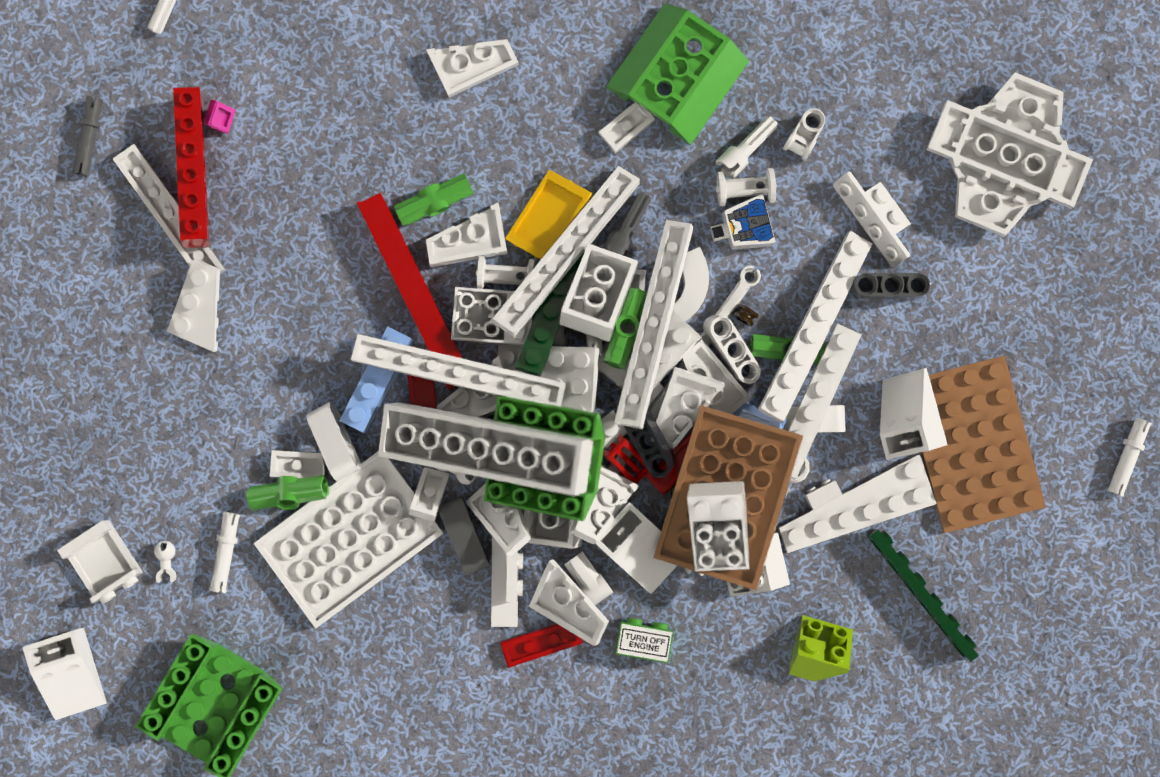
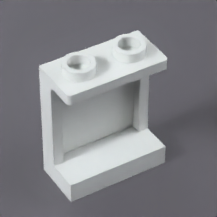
M110 520L99 522L57 550L62 559H69L92 595L89 599L91 603L101 601L104 604L116 597V590L122 586L124 589L133 586L139 581L137 576L143 573Z

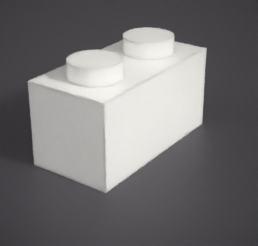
M828 479L821 483V487L816 489L814 486L806 490L807 494L804 496L811 510L843 495L835 480L831 481Z

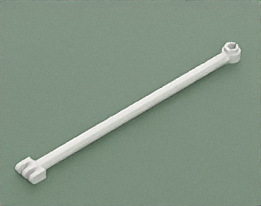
M746 266L742 269L739 275V282L715 315L727 318L731 316L750 287H754L760 281L761 274L759 269L753 273L754 280L752 282H748L745 279V274L752 273L755 266ZM720 320L714 324V332L716 334L723 327ZM703 331L701 339L709 347L711 342ZM682 361L678 368L686 370ZM669 381L649 408L655 420ZM629 437L627 441L635 448L633 442ZM624 446L621 450L630 459L632 454ZM618 454L615 456V459L623 467L627 464ZM612 463L607 468L618 475L620 473Z

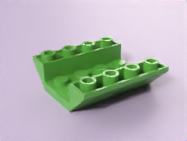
M664 3L606 88L626 102L629 99L633 100L668 124L671 133L691 146L743 72L749 60L731 39L686 9ZM691 41H696L701 45V50L698 53H691L687 50V44ZM661 83H667L670 85L672 92L669 95L662 96L658 93L657 86Z
M500 395L497 396L494 421L591 439L593 447L585 493L573 496L487 478L484 501L582 522L585 521L598 492L605 436L600 414Z
M191 633L135 727L157 741L165 738L206 763L204 769L215 776L231 777L283 687L266 671L221 644ZM224 674H231L235 678L233 688L228 689L222 685L221 680ZM197 720L205 721L208 726L207 732L203 735L198 734L194 729V724Z

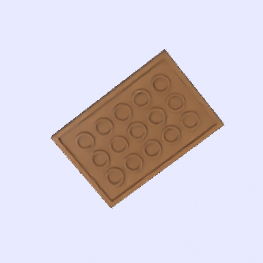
M1005 355L930 374L929 379L947 445L921 452L936 501L935 506L942 532L948 533L1046 508Z
M700 405L653 558L695 571L687 501L690 484L744 481L749 569L696 572L757 591L804 436Z

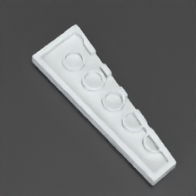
M916 455L845 492L842 496L782 525L778 529L786 553L935 505L936 501L921 457Z

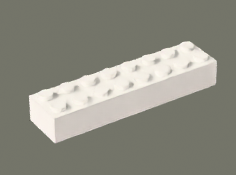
M396 402L384 404L378 456L576 496L585 493L587 489L593 441L571 435L497 422L492 419Z

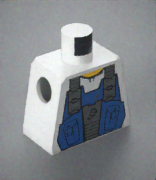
M763 194L725 210L722 214L724 223L710 227L713 241L728 238L731 250L770 247L775 243Z

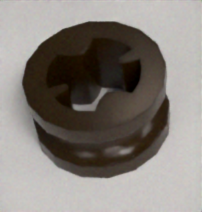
M739 303L737 306L738 311L733 312L732 315L745 325L752 327L754 325L753 319H757L759 315L749 307Z

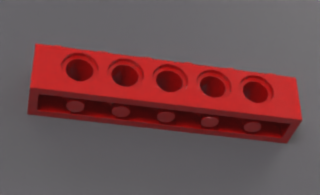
M200 87L173 88L180 241L183 248L210 247Z

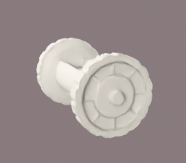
M773 168L767 169L765 177L725 179L723 172H717L716 192L719 207L725 206L727 198L751 197L762 194L763 196L767 195L769 203H775L777 184ZM763 184L764 188L758 189L756 185Z
M479 256L478 269L476 270L477 289H483L485 283L521 285L535 268V259L529 260L528 267L488 265L486 264L485 256ZM518 272L524 273L525 278L519 280L516 277V274Z

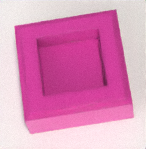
M210 100L203 125L223 134H228L236 110L217 100Z

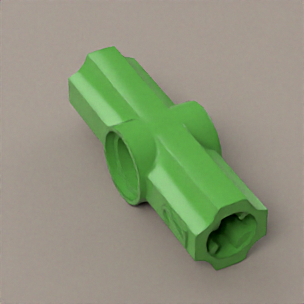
M465 173L442 184L436 183L423 188L418 192V195L395 205L394 208L403 227H406L427 216L434 217L447 211L451 205L474 195Z
M638 288L629 289L603 362L611 367L625 370L635 343L647 292ZM623 324H631L634 327V331L626 334L621 331L620 327Z
M752 334L750 352L754 358L783 361L786 355L785 345L792 343L794 337L784 338ZM823 342L813 364L819 363L828 342Z
M324 475L301 479L294 476H282L277 478L276 483L251 486L246 490L248 507L252 511L272 507L292 510L299 507V503L323 500L329 496V486Z

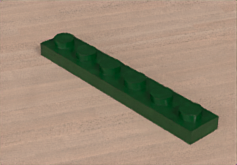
M584 253L537 309L515 370L541 377L560 327L562 307Z
M873 529L866 535L964 660L972 662L979 655L974 650L977 647L974 641L967 634L965 636L961 634L957 629L960 624L950 613L948 615L945 614L941 608L943 606L942 601L935 593L930 594L924 587L927 583L918 572L913 573L907 566L910 564L908 558L901 551L897 553L891 546L894 542L888 533L884 530L880 532L879 529Z

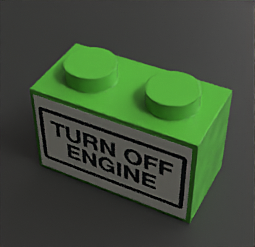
M627 617L626 621H620L615 653L668 663L674 631L668 629V624L653 621L652 626L642 624V619Z

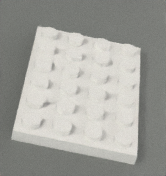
M378 452L361 463L362 468L330 486L329 496L326 499L310 501L253 543L315 629L444 534L436 521L433 522L409 515V509L415 493L389 458L378 456Z

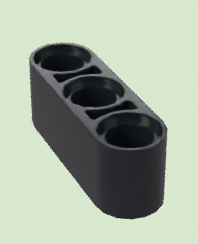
M647 409L643 429L624 426L652 476L664 477L675 468V455L649 409ZM645 434H648L653 438V446H648L645 443ZM657 458H662L666 461V469L658 467Z

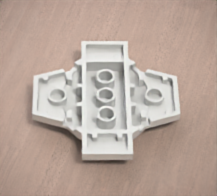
M1014 73L986 105H980L971 110L949 100L945 102L926 150L949 159L948 162L951 163L952 169L957 176L956 218L1004 237L1027 212L1030 206L1039 204L1046 199L1070 209L1074 208L1093 159L1069 150L1066 140L1063 141L1060 135L1064 92Z

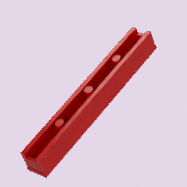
M381 192L362 202H357L428 350L463 359L454 340H451V333ZM446 384V387L450 392L453 391L454 388L458 387Z

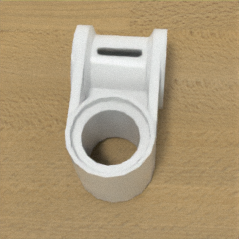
M816 108L807 110L796 128L793 129L783 150L787 151L789 149L802 156V160L806 161L825 124L823 112ZM806 118H816L818 127L810 128L806 124Z

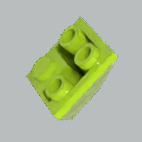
M802 615L791 654L789 674L815 682L848 673L850 670L853 629Z

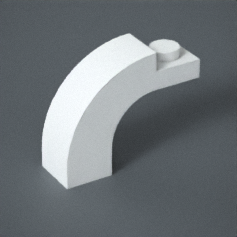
M700 247L687 252L681 275L683 292L673 306V311L685 322L689 321L698 311L708 290L709 271Z

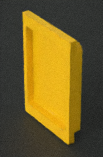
M549 169L505 239L514 244L515 247H519L533 255L536 259L541 260L587 205L592 193Z

